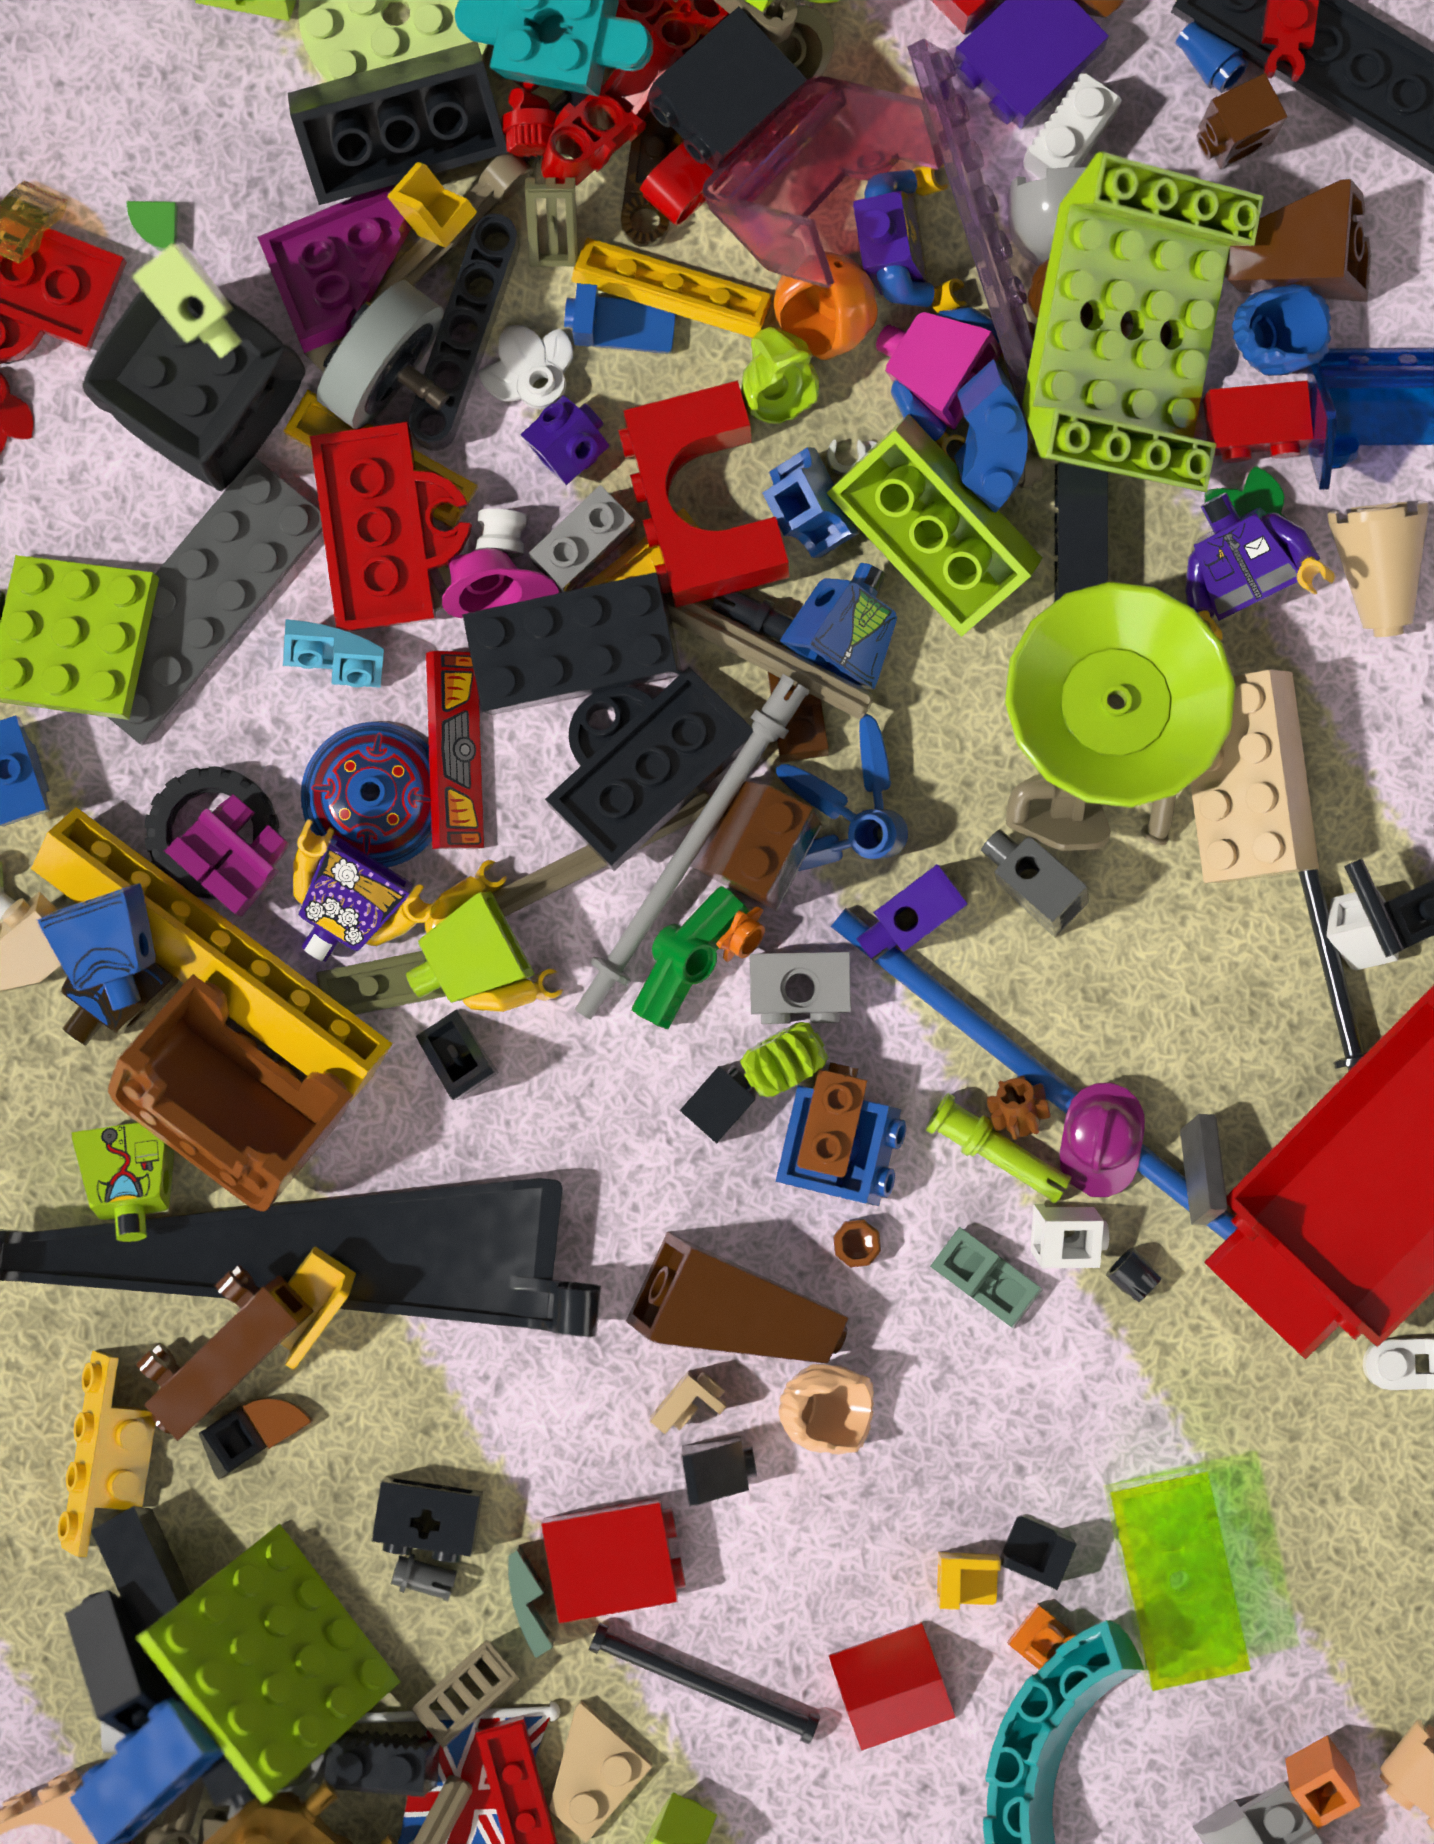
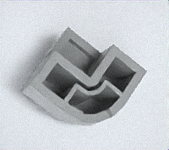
M1087 167L1047 168V178L1026 183V177L1017 176L1011 182L1008 191V225L1011 239L1021 255L1035 265L1039 266L1050 257L1059 204Z
M1283 1781L1242 1807H1239L1236 1801L1233 1800L1192 1826L1203 1844H1323Z

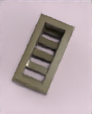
M486 1640L416 1703L411 1710L442 1748H444L519 1683L520 1679L490 1642ZM483 1660L500 1680L494 1687L477 1669V1666ZM467 1674L485 1694L479 1701L460 1681ZM451 1688L457 1692L470 1708L464 1715L459 1712L445 1695ZM436 1701L455 1722L448 1729L429 1708Z

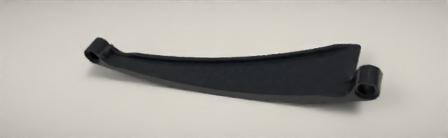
M533 1178L270 1206L266 1211L244 1208L146 1219L147 1237L133 1242L117 1240L115 1223L34 1232L0 1229V1281L226 1299L215 1285L238 1265L242 1266L252 1276L255 1285L261 1290L279 1275L288 1283L314 1246H316L356 1273L350 1294L339 1309L530 1328L582 1337L597 1336L601 1295L600 1285L553 1280L563 1192L561 1182L556 1179Z

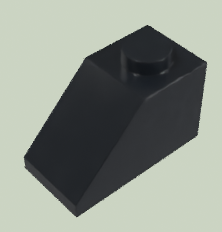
M741 1436L682 1445L681 1458L689 1506L700 1505L749 1491L748 1478L757 1476L753 1447L743 1448Z

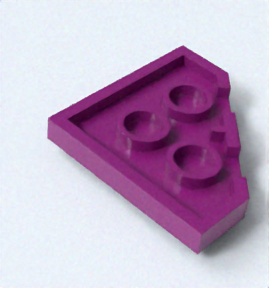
M395 185L359 194L257 237L304 353L345 337L352 329L351 321L354 315L365 302L370 301L412 229L387 197L395 188Z

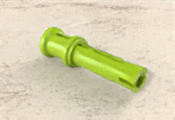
M948 1092L929 1119L925 1130L931 1134L937 1131L961 1146V1153L966 1156L970 1155L973 1157L979 1154L1055 1204L1063 1195V1192L1048 1184L1047 1179L1061 1187L1067 1188L1071 1176L1064 1174L993 1130L991 1118L986 1115L978 1117L958 1105L955 1102V1096Z

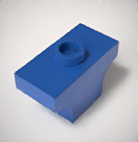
M807 447L769 471L773 486L762 492L773 516H776L782 534L798 539L812 558H821L859 534L854 522L826 494L834 486V483L816 448Z
M17 715L0 720V826L4 827L50 811L46 792L50 791L36 746L29 740L22 721Z

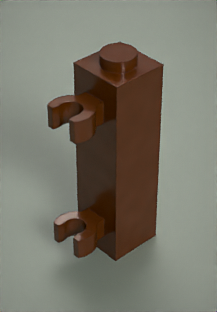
M238 1265L232 1272H228L215 1286L226 1299L235 1303L240 1310L187 1363L180 1368L172 1353L161 1343L153 1350L148 1351L136 1363L139 1370L146 1377L157 1382L161 1387L144 1404L152 1413V1419L160 1430L171 1434L177 1441L183 1438L314 1312L280 1275L260 1290L255 1285L252 1276L242 1266Z

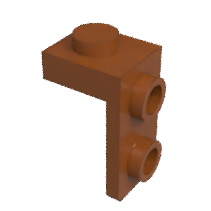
M830 1062L828 1071L820 1069L817 1071L797 1160L798 1167L837 1177H844L846 1175L867 1085V1080L857 1078L858 1068Z

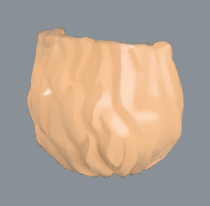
M822 1363L808 1366L786 1383L784 1393L780 1395L779 1417L784 1430L793 1442L810 1451L818 1453L829 1452L835 1455L858 1452L863 1447L864 1441L867 1440L871 1427L872 1408L874 1405L873 1383L869 1377L860 1375L843 1366Z

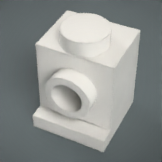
M1034 1204L1031 1253L1041 1268H1100L1101 1251H1106L1109 1245V1227L1094 1207H1045L1044 1204ZM1064 1231H1075L1071 1237L1064 1238Z

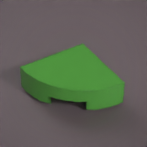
M126 201L129 219L136 232L144 241L162 252L172 244L177 243L178 206L176 202Z

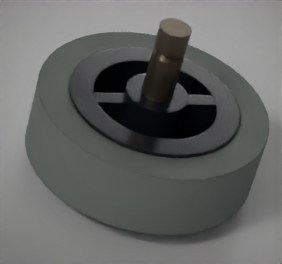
M405 280L398 281L390 286L373 303L365 302L351 321L352 329L342 343L339 342L333 347L323 363V367L326 370L318 386L317 401L354 429H359L372 421L389 404L402 385L409 388L422 399L425 398L426 402L435 409L440 410L450 394L438 385L434 386V382L415 368L422 361L439 330L443 319V308Z

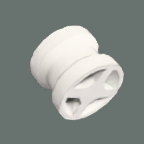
M482 509L478 511V523L482 527L481 536L476 540L475 550L495 548L505 552L510 558L524 556V544L520 540L521 530L526 527L527 515L506 509Z

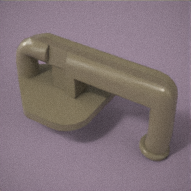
M1041 774L1032 776L1019 783L1010 794L1007 805L1006 825L1054 849L1062 851L1092 850L1105 846L1110 840L1111 829L1101 804L1085 802L1046 781ZM1176 795L1153 801L1148 825L1143 826L1141 829L1143 837L1152 844L1162 846L1166 845L1169 841L1168 833L1173 820Z

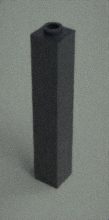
M133 1506L91 1530L138 1636L191 1595L153 1509ZM145 1650L166 1699L183 1700ZM225 1754L201 1775L215 1807L234 1805L236 1810H240L248 1802L258 1798Z

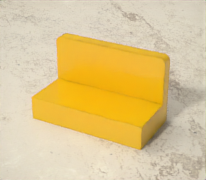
M314 1246L288 1282L292 1289L314 1311L281 1343L282 1346L290 1350L285 1365L293 1370L298 1366L349 1296L356 1275L354 1271Z

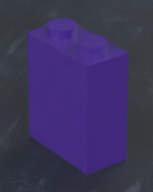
M1005 0L956 47L953 62L957 66L954 70L967 87L972 90L979 87L991 99L988 103L989 107L998 119L1005 124H1009L1012 121L1021 130L1104 51L1109 35L1074 0Z

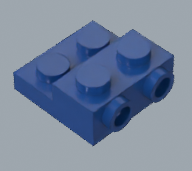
M798 1085L775 1182L864 1204L880 1206L881 1197L888 1198L894 1187L895 1171L892 1168H888L892 1149H899L906 1135V1122L900 1119L902 1109L863 1100L846 1175L844 1177L828 1175L803 1169L797 1165L814 1091L813 1088Z

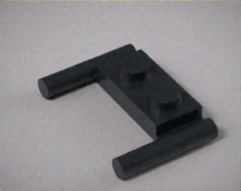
M1363 858L1344 866L1385 958L1434 935V879L1383 903Z

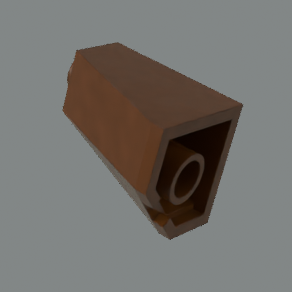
M1341 179L1261 217L1254 246H1230L1224 275L1228 278L1227 281L1239 292L1257 293L1274 287L1296 284L1310 286L1314 292L1325 299L1368 302L1371 249L1369 237H1364L1363 225L1360 221H1357L1356 215H1364L1365 213L1363 192L1351 179Z

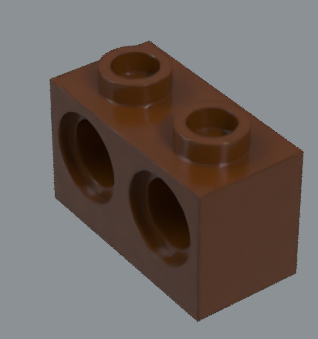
M1266 73L1213 98L1198 126L1201 131L1197 133L1200 149L1208 160L1215 159L1220 170L1271 145L1288 117Z

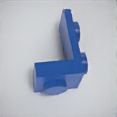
M577 283L576 298L567 297L564 327L573 328L574 344L577 346L670 354L673 348L676 314L628 299L599 297L597 285Z

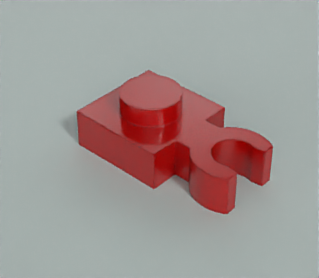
M1267 0L1262 43L1276 45L1265 63V73L1268 78H1273L1277 62L1287 61L1293 68L1291 80L1296 82L1299 80L1305 68V60L1298 49H1311L1314 43L1319 0Z

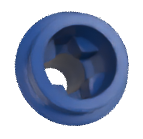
M1194 21L1182 30L1175 41V44L1187 56L1209 89L1215 87L1220 93L1229 90L1242 77L1248 67V62L1242 58L1243 51L1207 31Z

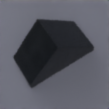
M457 1009L416 1036L452 1100L461 1099L499 1073Z

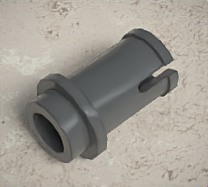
M415 1554L409 1555V1557L399 1555L391 1580L392 1585L399 1586V1592L404 1593L405 1588L441 1598L447 1602L449 1601L452 1592L451 1587L454 1585L457 1570H449L414 1560Z

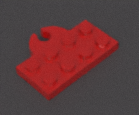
M0 209V364L20 360L35 350L45 334L91 351L127 261L125 258Z
M408 422L310 436L336 628L353 632L437 620L430 571L448 565L453 557L463 551L471 534L472 524L460 522L452 530L440 531L434 526L433 514L443 504H452L459 509L469 506L466 497L450 480L434 472L416 471L411 431Z

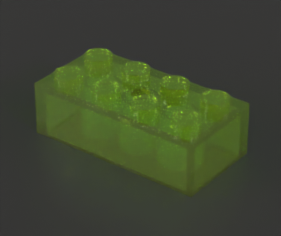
M1201 1465L1104 1485L1139 1655L1145 1668L1143 1674L1145 1682L1150 1689L1157 1691L1251 1671L1208 1471ZM1177 1571L1186 1572L1188 1575L1184 1584L1173 1588L1170 1583L1171 1576Z

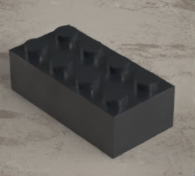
M469 42L287 93L291 120L319 205L398 184L417 162L427 165L434 174L508 153L478 42Z
M657 572L462 614L482 712L490 715L683 674L667 596L663 592Z

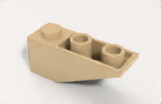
M38 892L27 902L23 898L17 900L1 917L3 922L0 923V991L39 983L61 966L37 921L58 909L41 892Z

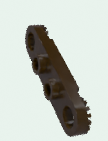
M650 110L643 119L646 122V128L631 142L621 211L623 234L628 241L639 247H651L660 243L666 237L670 226V220L643 197V192L639 189L651 171L682 142V137L672 126L669 128L663 126ZM650 209L658 215L659 224L651 233H639L631 225L632 216L638 210Z

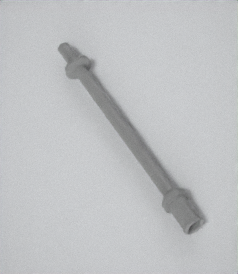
M782 674L781 680L761 711L759 712L755 709L750 717L754 720L751 736L607 960L600 957L592 958L590 963L599 972L575 1008L584 1017L590 1020L593 1018L616 981L625 986L629 985L631 980L623 972L627 963L768 744L777 741L779 737L784 739L789 732L785 727L810 691L798 684L790 698L785 700V695L794 683V680Z

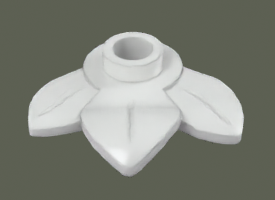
M506 326L499 338L498 353L501 361L481 369L478 373L480 381L490 394L501 401L507 402L522 399L527 406L544 410L547 406L557 402L565 393L566 379L564 372L573 360L572 344L561 328L553 330L541 340L534 331L526 326ZM538 379H548L544 387L533 388L534 382Z

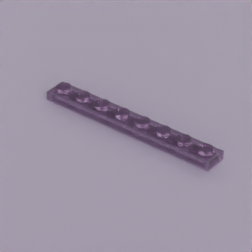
M922 39L907 46L1017 400L1022 413L1025 414L1022 402L1036 332L1034 324L1028 322L1023 307L1027 303V294L1021 280L1013 275L1008 260L1013 257L1012 247L1005 232L999 230L994 213L999 210L998 202L991 187L987 184L985 185L980 168L984 166V158L976 141L970 139L966 126V122L970 121L969 110L962 96L956 94L951 79L956 76L953 60L946 49H941L928 40Z

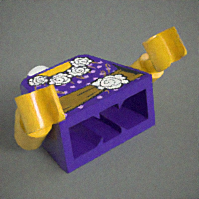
M307 820L298 838V850L293 860V895L302 904L298 915L314 926L302 944V948L314 958L326 962L339 942L357 952L365 944L377 947L407 933L417 923L428 921L439 906L440 900L438 899L432 904L425 903L420 899L419 894L424 889L423 885H416L410 893L413 886L412 882L334 835L333 829L329 828L325 836H318L310 829L313 821Z

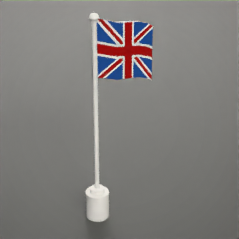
M550 1701V1706L489 1708L447 1746L442 1748L440 1745L437 1787H434L424 1797L407 1796L403 1825L398 1843L413 1844L447 1778L450 1775H455L472 1785V1793L445 1844H505L475 1735V1728L524 1715L533 1752L536 1757L549 1719L552 1722L560 1716L559 1705ZM460 1709L459 1712L464 1715L469 1709ZM432 1710L447 1729L455 1723L445 1710ZM413 1711L366 1713L356 1723L410 1722L420 1720ZM101 1722L102 1750L104 1753L117 1752L115 1745L125 1735ZM427 1729L425 1735L431 1739L433 1735Z

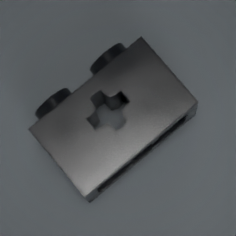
M385 1476L380 1484L371 1542L383 1543L382 1550L392 1554L412 1555L413 1548L433 1551L432 1558L435 1560L460 1563L462 1556L471 1557L475 1549L483 1491ZM425 1509L432 1511L433 1520L441 1521L440 1525H434L430 1533L422 1532V1523L414 1521V1517H420Z

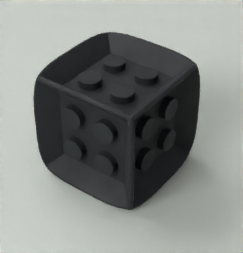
M141 289L95 354L82 383L83 391L99 409L110 413L123 427L146 445L193 477L214 487L218 491H223L257 454L291 405L305 376L304 364L294 349L285 345L263 323L228 298L226 299L233 310L224 319L242 342L221 359L217 360L200 337L187 343L144 290ZM192 296L188 302V311L194 318L199 319L204 314L205 306L198 297Z

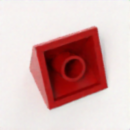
M922 1622L828 1655L861 1751L955 1718Z

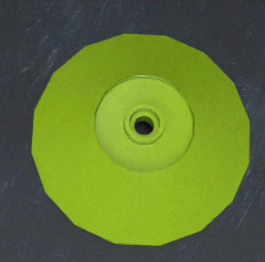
M1106 582L1066 593L1030 621L1009 659L1005 705L1018 747L1046 781L1088 803L1132 808L1175 796L1211 767L1231 731L1236 685L1222 642L1194 608L1155 587ZM1111 695H1118L1124 700L1125 705L1122 709H1113L1108 705L1107 698Z

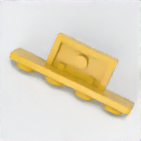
M92 1351L90 1363L85 1365L82 1373V1389L85 1392L82 1412L78 1413L74 1423V1438L77 1442L74 1462L69 1464L66 1473V1487L69 1491L67 1509L61 1514L58 1523V1537L61 1541V1548L77 1557L86 1558L95 1508L127 1510L133 1506L143 1507L156 1425L152 1419V1413L146 1408L111 1405L119 1358L101 1351Z

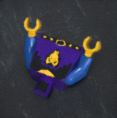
M939 161L914 168L913 171L909 169L874 175L866 185L864 191L865 198L853 201L862 265L881 296L884 295L885 299L895 304L929 307L932 305L937 313L944 310L959 309L967 304L965 301L957 300L953 292L964 287V283L958 278H953L935 288L931 283H928L918 214L913 193L916 192L920 196H925L948 188V184L939 185L935 180V170L945 167L944 163Z

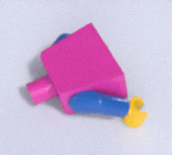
M972 307L944 310L936 315L921 312L915 317L907 332L889 324L882 329L876 342L877 351L891 357L886 364L885 371L893 381L891 395L903 418L909 414L946 454V447L950 441H956L961 447L966 441V438L961 435L950 436L945 432L947 426L955 430L964 415L957 392L992 359L997 362L1001 356L1006 363L1012 365L1023 362L1025 360L1024 356L1012 350L1011 341H1018L1027 347L1032 344L1031 336L1026 331L1019 330L1008 334L1005 332L1006 327L1003 324Z

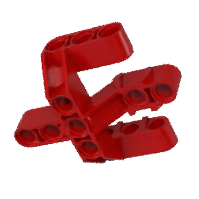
M619 0L616 17L636 20L650 33L653 40L652 56L649 62L640 70L627 71L615 69L606 83L601 85L599 96L588 95L576 107L568 103L556 118L542 159L541 171L543 177L555 178L556 184H565V178H575L577 186L594 170L596 172L600 171L608 163L613 153L628 140L632 142L646 128V122L643 119L650 111V103L647 100V96L653 82L723 21L729 13L714 0H677L676 2L673 0ZM513 80L523 90L531 93L541 86ZM770 118L726 156L723 164L715 171L706 163L700 164L695 161L685 149L684 142H682L646 177L639 189L643 192V197L674 225L682 224L759 152L772 128ZM594 125L600 126L605 130L597 129L596 127H594ZM560 154L569 155L573 159L564 158Z

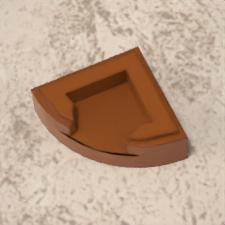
M261 1398L243 1406L268 1448L273 1447L313 1421L309 1414L300 1406L282 1399Z

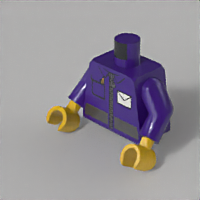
M1223 493L1200 506L1213 531L1198 538L1194 544L1195 550L1188 557L1185 592L1188 606L1194 608L1220 641L1222 640L1223 633L1212 619L1214 614L1218 621L1296 582L1310 593L1316 595L1317 591L1313 588L1312 580L1320 572L1328 582L1332 583L1334 581V572L1319 562L1320 557L1306 531L1278 513L1266 514L1259 507L1239 517L1227 493Z

